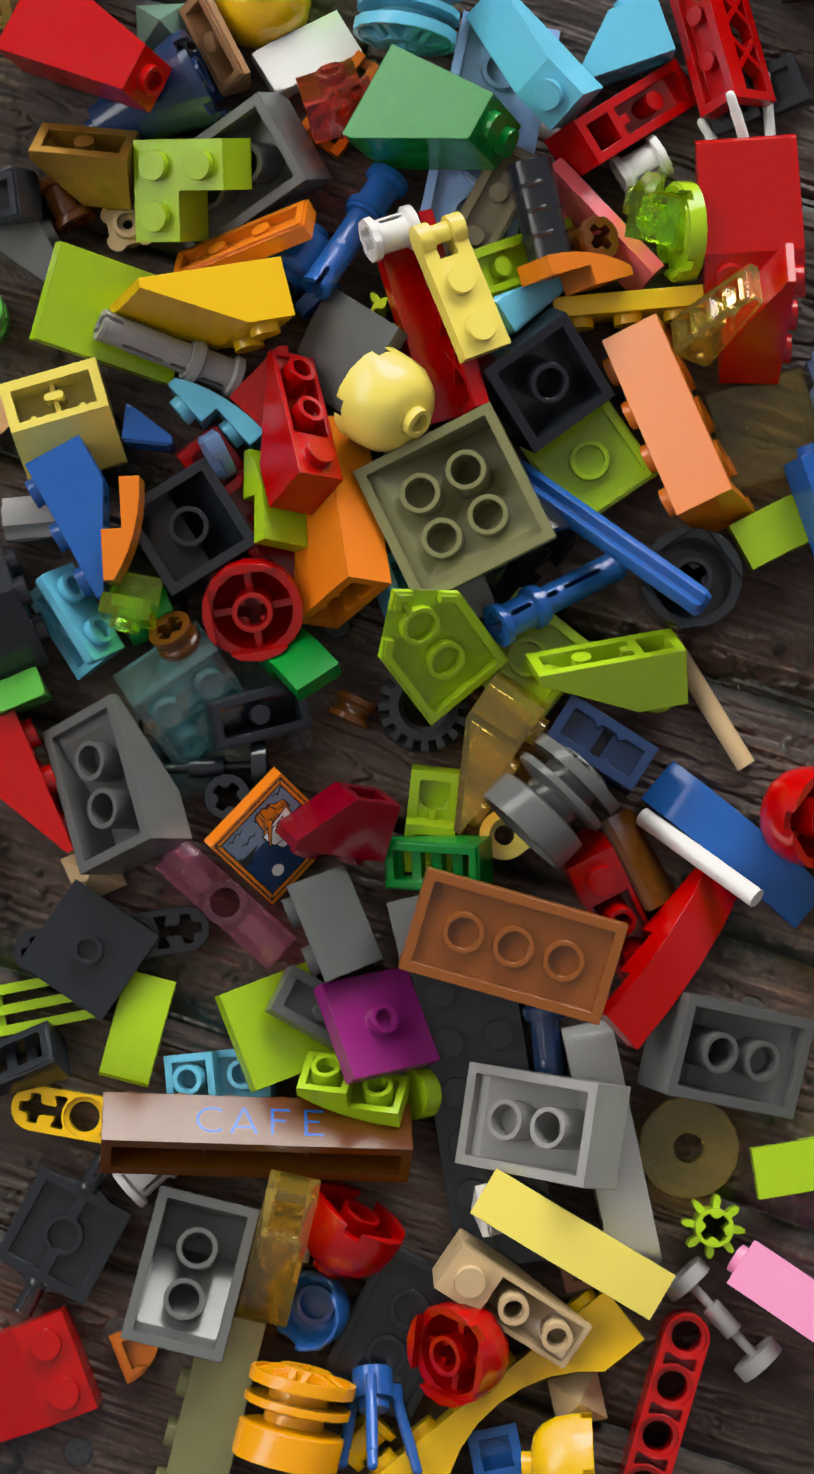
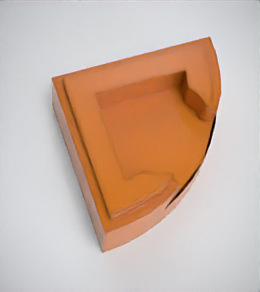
M122 1330L110 1334L108 1337L125 1380L129 1384L145 1373L154 1361L159 1348L121 1339Z

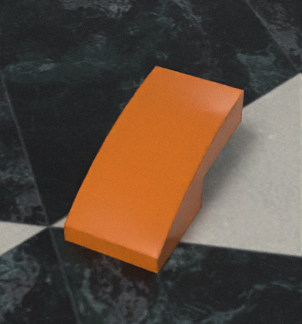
M578 251L546 255L516 268L522 287L560 277L566 297L600 288L634 275L631 265L624 261L603 254Z
M139 475L118 476L121 528L101 529L103 581L109 586L120 585L135 555L140 538L145 504V482Z

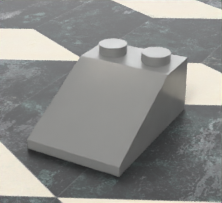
M470 1061L455 1163L493 1171L498 1168L508 1174L580 1188L616 1190L631 1087Z

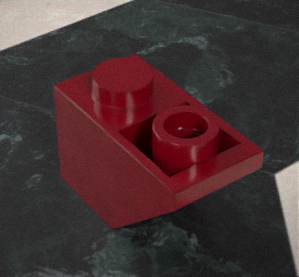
M335 782L277 822L275 833L290 846V851L293 854L306 859L316 860L319 859L320 854L335 856L338 860L352 865H363L364 860L384 862L401 805L380 788Z

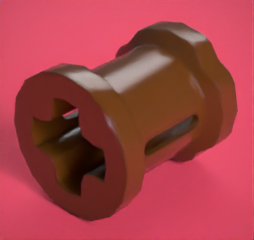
M50 176L39 182L41 199H44L56 222L53 228L57 235H66L79 230L95 218L96 212L92 206H83Z
M591 216L584 220L579 228H568L572 252H592L612 257L618 250L617 229L604 216ZM601 230V233L593 236L592 232Z

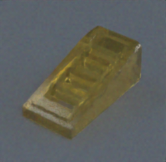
M749 263L685 308L671 321L673 350L677 356L704 367L711 364L763 304L758 266Z

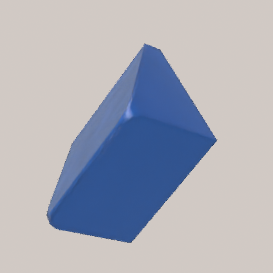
M126 403L122 430V440L125 446L133 450L170 454L175 452L176 443L173 436L136 408Z

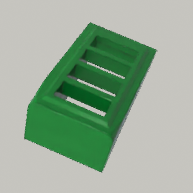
M405 836L391 838L385 858L386 888L420 890L426 871L425 852L431 853L432 868L447 872L446 854H452L453 874L493 884L491 836ZM404 851L411 852L412 875H405ZM467 855L469 857V874L467 871Z

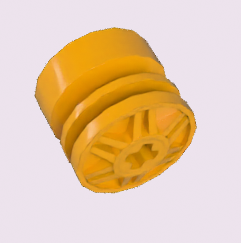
M254 1361L251 1364L248 1377L267 1387H247L244 1398L250 1403L265 1409L264 1414H246L239 1417L231 1451L236 1456L251 1463L287 1473L337 1474L345 1440L336 1433L325 1429L324 1425L325 1423H347L349 1421L351 1411L333 1402H352L357 1386L350 1381L332 1375L331 1372L323 1368L293 1361Z

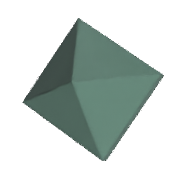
M185 3L136 6L137 37L150 49L154 50L167 37L181 28L187 32V26L179 13V10ZM187 40L183 41V44L188 50Z

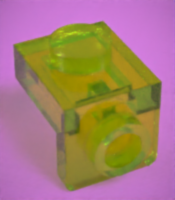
M646 171L635 186L630 185L628 187L623 205V214L628 216L625 237L665 246H672L675 243L683 198L679 195L663 192L666 175Z
M127 572L120 585L110 586L109 592L102 591L98 612L104 621H110L109 628L134 634L139 633L140 627L154 630L163 582L160 578Z

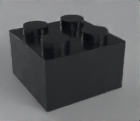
M546 306L519 331L508 335L511 343L507 347L477 358L489 402L498 414L505 430L514 444L533 453H537L615 396V393L567 313Z

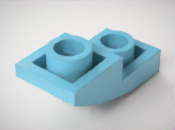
M174 378L168 384L171 393L174 395L169 404L188 425L196 420L205 430L220 417L223 421L217 427L236 449L243 443L248 449L257 450L261 446L262 428L236 405L215 392L186 380Z
M234 1049L163 1056L167 1094L184 1093L187 1095H236L247 1097H271L276 1095L275 1084L255 1092H250Z

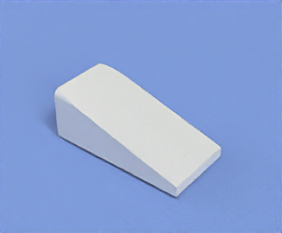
M337 10L263 46L252 53L251 56L254 66L270 92L285 93L289 98L346 64L358 50L361 52L362 50Z

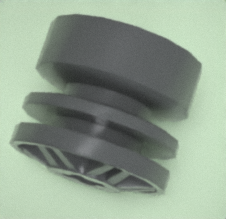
M542 733L534 742V746L547 761L545 765L533 755L524 752L520 756V761L532 778L527 783H524L519 778L505 772L485 792L483 799L498 817L533 851L552 867L560 870L582 847L579 837L570 826L577 820L585 827L597 832L602 827V823L589 806L592 804L603 814L611 817L619 809L620 805L607 789L603 778L586 760L571 748L559 744L550 736Z

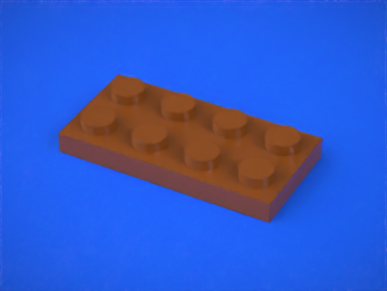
M427 866L398 968L599 1025L629 925L622 921Z

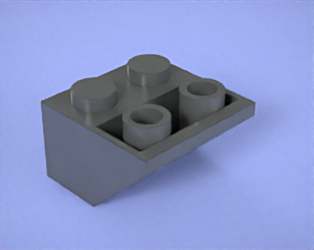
M345 864L286 886L290 897L281 901L292 928L296 929L303 926L309 945L302 947L301 950L312 977L322 973L324 981L328 982L383 959Z

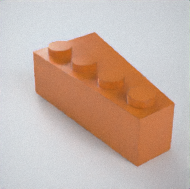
M655 313L602 340L608 354V358L602 360L603 367L614 387L621 385L627 400L621 403L622 411L633 430L639 428L646 444L639 447L640 453L650 472L653 474L658 471L664 488L658 490V494L668 515L671 518L677 515L689 527L716 533L756 512L749 496L745 497L730 481V478L738 475L736 468L719 440H712L710 436L711 433L715 432L716 426L700 397H693L691 391L696 389V384L667 325Z

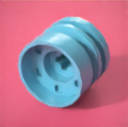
M358 0L357 11L360 14L355 16L353 35L360 41L388 51L393 44L416 56L436 57L448 55L455 51L457 32L454 29L459 27L460 13L451 5H455L462 0Z

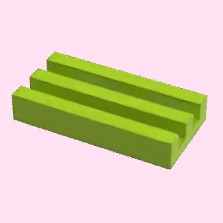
M40 978L0 985V1037L16 1034L47 1020L53 1026L96 1017L86 1010H80L8 1025L6 1015L73 1001L63 994H56L4 1005L3 995L50 985Z

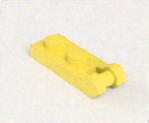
M455 211L442 216L441 221L430 226L424 222L410 227L409 239L460 364L507 347L511 340L469 241L468 227L462 214ZM447 242L451 256L440 259L436 249L437 245Z

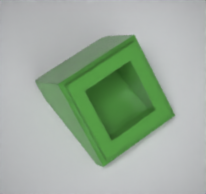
M36 666L0 681V715L13 710L22 713L53 700Z

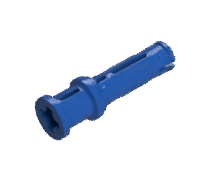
M373 163L366 172L367 181L358 194H352L346 201V217L308 273L301 279L302 287L309 294L318 280L323 279L314 295L315 298L327 300L330 297L333 288L362 246L358 231L359 221L366 217H371L373 220L386 217V213L395 199H401L407 193V181L395 168L384 163Z
M605 553L540 588L535 585H527L518 591L516 597L500 605L493 602L484 608L483 620L486 629L498 645L507 647L515 642L517 635L533 627L535 629H542L549 625L553 614L617 581H622L627 575V570L623 565Z

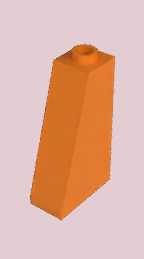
M328 416L343 481L313 515L306 514L308 547L295 552L294 579L303 598L302 623L338 629L389 587L392 582L384 535L353 471L372 462L370 449L359 445L340 433L334 421V416Z

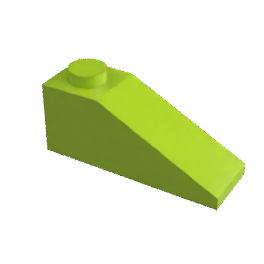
M671 628L525 654L527 666L539 686L636 712L648 711L659 713L669 710L672 706L688 704L687 650Z

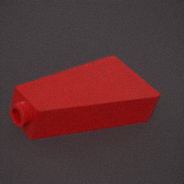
M19 0L0 36V52L22 71L147 113L151 112L173 69L144 42L93 0Z

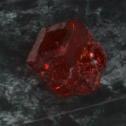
M351 60L344 63H327L319 67L316 72L296 77L295 79L315 144L335 138L346 139L342 133L371 83L369 76L359 78L354 62Z

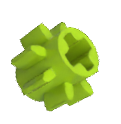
M713 1193L710 1205L702 1206L700 1202L693 1198L691 1204L696 1211L692 1218L685 1217L680 1219V1223L690 1227L694 1233L687 1238L686 1245L689 1248L694 1247L701 1241L705 1244L704 1253L708 1259L713 1257L714 1248L721 1246L732 1254L734 1249L729 1241L733 1234L740 1235L745 1233V1229L734 1224L732 1217L739 1212V1207L734 1204L722 1210L720 1208V1195ZM708 1214L715 1219L722 1216L724 1218L719 1224L722 1233L716 1238L710 1233L701 1235V1232L706 1228L702 1219Z

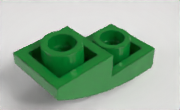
M303 627L300 628L295 639L288 644V648L280 655L261 662L258 661L273 680L280 678L299 701L304 700L342 675L338 661Z

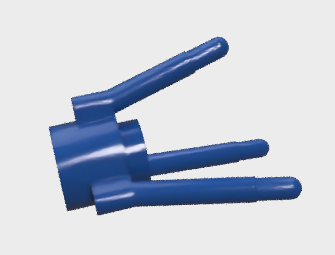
M366 1364L355 1367L352 1370V1383L357 1386L354 1400L346 1402V1408L351 1411L349 1421L343 1423L341 1437L345 1442L339 1468L343 1469L348 1464L357 1409H359V1413L366 1415L367 1467L372 1471L377 1469V1415L387 1413L389 1411V1404H392L413 1474H422L418 1450L403 1403V1386L399 1383H393V1369L384 1364Z

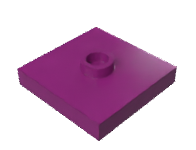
M393 968L321 983L314 989L346 1085L432 1066L440 1060L408 971Z

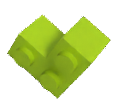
M251 138L133 140L136 242H191L209 240L208 190L252 189Z

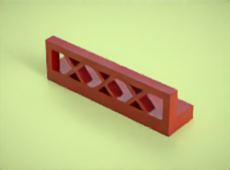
M669 0L701 118L715 120L728 112L730 109L725 96L728 91L735 92L739 105L766 108L776 102L749 0ZM730 24L738 31L742 45L732 35ZM742 69L752 79L754 89H747Z
M432 209L417 212L420 223L426 222L430 226L436 224ZM443 243L438 244L436 249L440 259L446 257ZM406 247L384 254V258L378 261L377 264L396 326L409 335L402 345L403 352L426 370L435 390V406L429 427L449 423L488 403L489 399L477 358L460 364L414 250Z

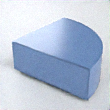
M212 429L198 437L197 443L221 482L237 474L233 460L218 432Z

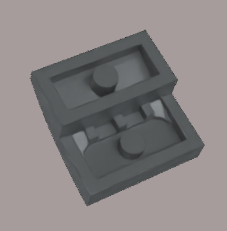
M333 288L330 297L327 300H322L303 336L297 355L314 358L324 403L341 413L343 401L337 398V394L349 370L364 355L372 351L377 355L388 352L385 347H394L399 350L409 335L395 324L338 289Z

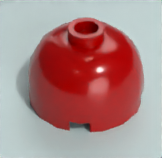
M245 557L227 564L210 580L203 596L202 623L209 639L216 646L219 645L224 651L231 653V657L240 661L261 662L280 655L288 648V644L295 639L302 626L303 598L295 579L281 565L265 558Z
M800 766L780 774L770 784L760 807V829L766 844L781 859L809 868H814V766Z
M324 1181L310 1198L302 1217V1239L309 1254L314 1258V1266L325 1276L333 1279H338L340 1276L348 1279L369 1278L384 1269L396 1256L406 1236L405 1229L400 1221L380 1202L376 1200L373 1211L355 1200L362 1191L337 1181Z
M448 1300L428 1307L424 1313L418 1314L412 1320L407 1335V1359L411 1369L419 1368L420 1374L425 1383L419 1384L425 1395L437 1404L456 1408L480 1400L490 1394L503 1379L509 1363V1343L502 1326L497 1322V1317L483 1306L482 1309H478L466 1304H459L454 1300Z

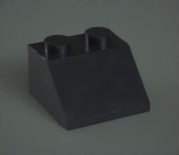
M205 457L145 493L144 515L138 543L176 602L209 583L227 564L241 559L258 545L254 543V534Z

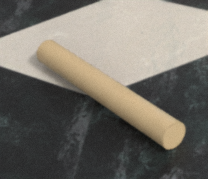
M676 632V633H675L676 636L678 637V639H679V640L681 641V643L683 644L682 640L680 639L679 635H678L677 632ZM687 650L688 690L735 768L739 771L755 760Z

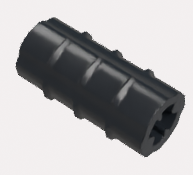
M532 157L508 165L506 169L511 186L510 194L513 195L517 212L515 218L519 221L523 238L521 243L524 244L528 263L546 255L572 252L568 236L569 229L566 227L562 210L564 205L560 201L557 188L558 180L555 179L551 157Z

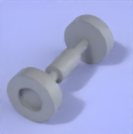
M697 1256L674 1274L676 1276L665 1294L672 1302H675L690 1291L705 1307L702 1313L726 1339L732 1337L746 1353L737 1363L734 1371L745 1383L749 1382L762 1373L778 1357L782 1347L772 1336L763 1339L753 1347L739 1331L742 1325L718 1299L712 1301L697 1284L710 1270L706 1262L700 1256Z

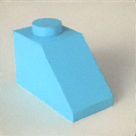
M617 0L613 4L614 8L608 10L582 63L585 69L603 87L660 68L673 60L676 48L658 0Z

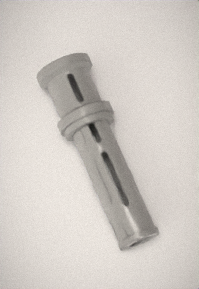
M107 309L101 312L94 328L93 340L112 345L150 362L170 368L178 372L179 378L192 383L196 381L219 390L221 396L225 399L230 400L229 396L242 383L247 364L246 358L239 355L231 358L208 349L207 342L202 340H194L188 343L136 321L121 317V315Z

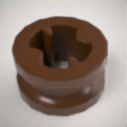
M173 611L166 613L153 623L148 637L152 645L157 648L162 659L167 662H176L183 660L196 650L200 643L201 635L197 628L192 625L186 613Z
M338 689L335 694L338 697V703L335 706H330L327 712L351 725L368 731L371 726L368 723V717L373 713L376 714L378 707L358 696Z

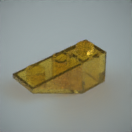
M501 671L494 675L466 717L454 831L461 835L468 823L476 829L491 809L483 799L485 792L505 772L514 775L521 764L519 760L514 758V755L522 743L526 741L533 746L550 722L542 716L549 704Z
M271 1169L237 1316L287 1327L318 1201L320 1180Z

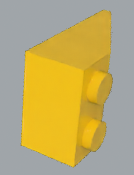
M281 256L140 277L109 307L111 312L121 315V317L136 321L168 335L190 342L202 340L207 342L209 348L215 350L234 347L237 354L249 353L265 346L264 341L267 338L280 334V327L295 316Z

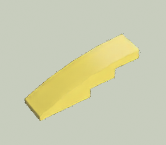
M498 1168L494 1171L470 1214L648 1320L653 1316L676 1276Z

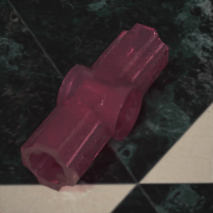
M190 840L169 850L155 867L163 877L205 913L209 920L216 923L267 970L296 940L297 936ZM225 888L234 890L240 899V907L237 913L227 918L217 915L212 906L215 894Z

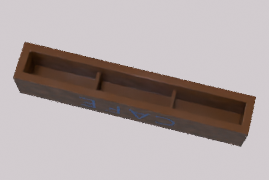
M131 1091L103 1092L100 1173L408 1182L413 1153L410 1102L406 1103L400 1127H392L347 1117L313 1104L304 1098L187 1095L184 1093L157 1094L135 1093Z

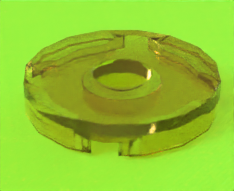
M681 1097L666 1100L649 1113L640 1129L638 1146L645 1174L653 1185L671 1196L693 1199L710 1195L727 1182L737 1165L739 1142L735 1126L723 1110L711 1103ZM684 1133L697 1135L702 1143L700 1155L690 1162L679 1160L674 1153V1142Z

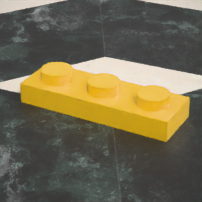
M703 284L556 297L551 302L550 307L566 312L577 332L582 333L593 330L595 323L613 322L614 328L625 329L655 313L659 318H663L665 324L693 321V315L701 313L705 301Z

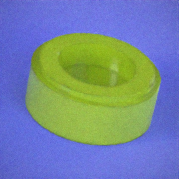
M427 1067L405 1072L404 1075L409 1076L410 1082L407 1102L411 1103V1119L417 1120L434 1116L438 1112L442 1101V1090L438 1078Z

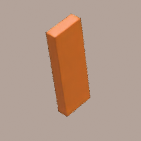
M304 199L182 250L177 254L173 272L265 259L311 240L316 211L309 199Z

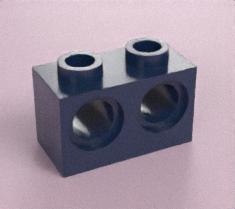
M576 695L570 697L547 733L548 736L567 748L569 747L578 753L598 772L606 784L626 797L632 792L659 749Z

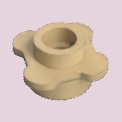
M135 204L132 210H107L104 208L101 210L100 218L103 223L107 224L110 235L107 239V244L112 251L120 253L125 251L126 248H135L140 245L148 246L152 243L136 242ZM131 221L133 223L132 228L125 229L123 227L124 222Z

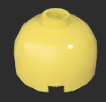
M385 347L388 352L377 355L373 351L364 355L349 370L337 394V398L343 401L341 416L334 412V421L340 433L375 452H392L423 435L430 425L435 406V390L426 370L415 360L394 347Z

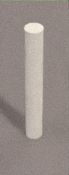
M645 808L640 812L636 819L638 826L750 907H754L760 902L764 894L761 888L651 809Z

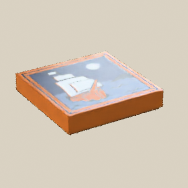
M273 767L206 837L204 842L273 905L288 890L286 886L293 884L315 861L293 854L290 851V846L275 833L277 822L309 800L282 773Z

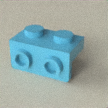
M71 562L44 573L36 579L37 586L30 591L34 600L31 606L35 613L41 612L52 640L77 680H80L95 672L123 650L125 645L94 596L86 597L72 573V570L76 567Z

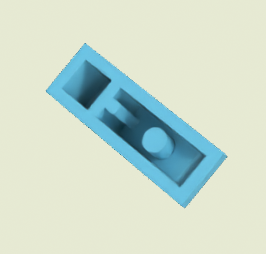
M480 0L467 14V20L515 94L550 131L571 123L604 88L521 0Z

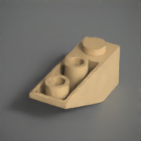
M459 1228L432 1268L435 1289L459 1304H466L478 1309H482L484 1306L497 1317V1322L502 1326L505 1333L562 1369L566 1367L592 1329V1325L506 1256L462 1228Z

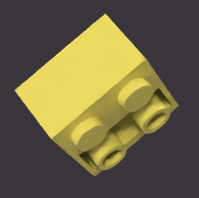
M95 357L0 384V396L27 479L32 477L25 466L26 463L77 435L87 444L101 471L128 463L103 374Z

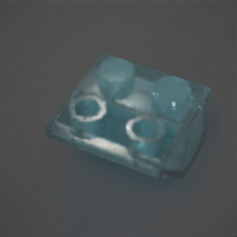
M197 619L192 622V625L197 628L201 637L198 647L191 655L183 660L167 662L161 658L157 648L154 647L113 675L136 713L173 764L188 763V758H200L210 751L204 702L245 692Z

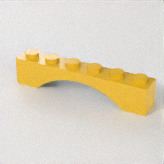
M592 1288L580 1291L566 1305L592 1325V1329L566 1367L562 1369L527 1346L516 1355L509 1350V1363L506 1373L490 1394L480 1400L460 1407H450L435 1420L429 1414L411 1428L422 1466V1474H450L460 1449L477 1424L500 1402L520 1389L552 1376L574 1372H605L640 1344L644 1337L614 1299L599 1290L594 1292ZM404 1445L396 1452L390 1446L378 1454L377 1469L370 1470L368 1474H413Z

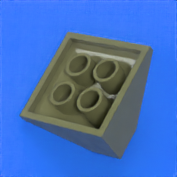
M490 402L353 471L409 589L456 590L557 538L522 462Z

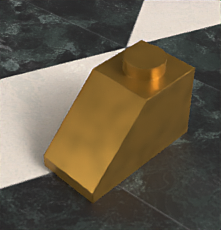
M42 122L28 150L29 159L83 206L103 207L107 210H132L135 204L133 140H140L139 131Z

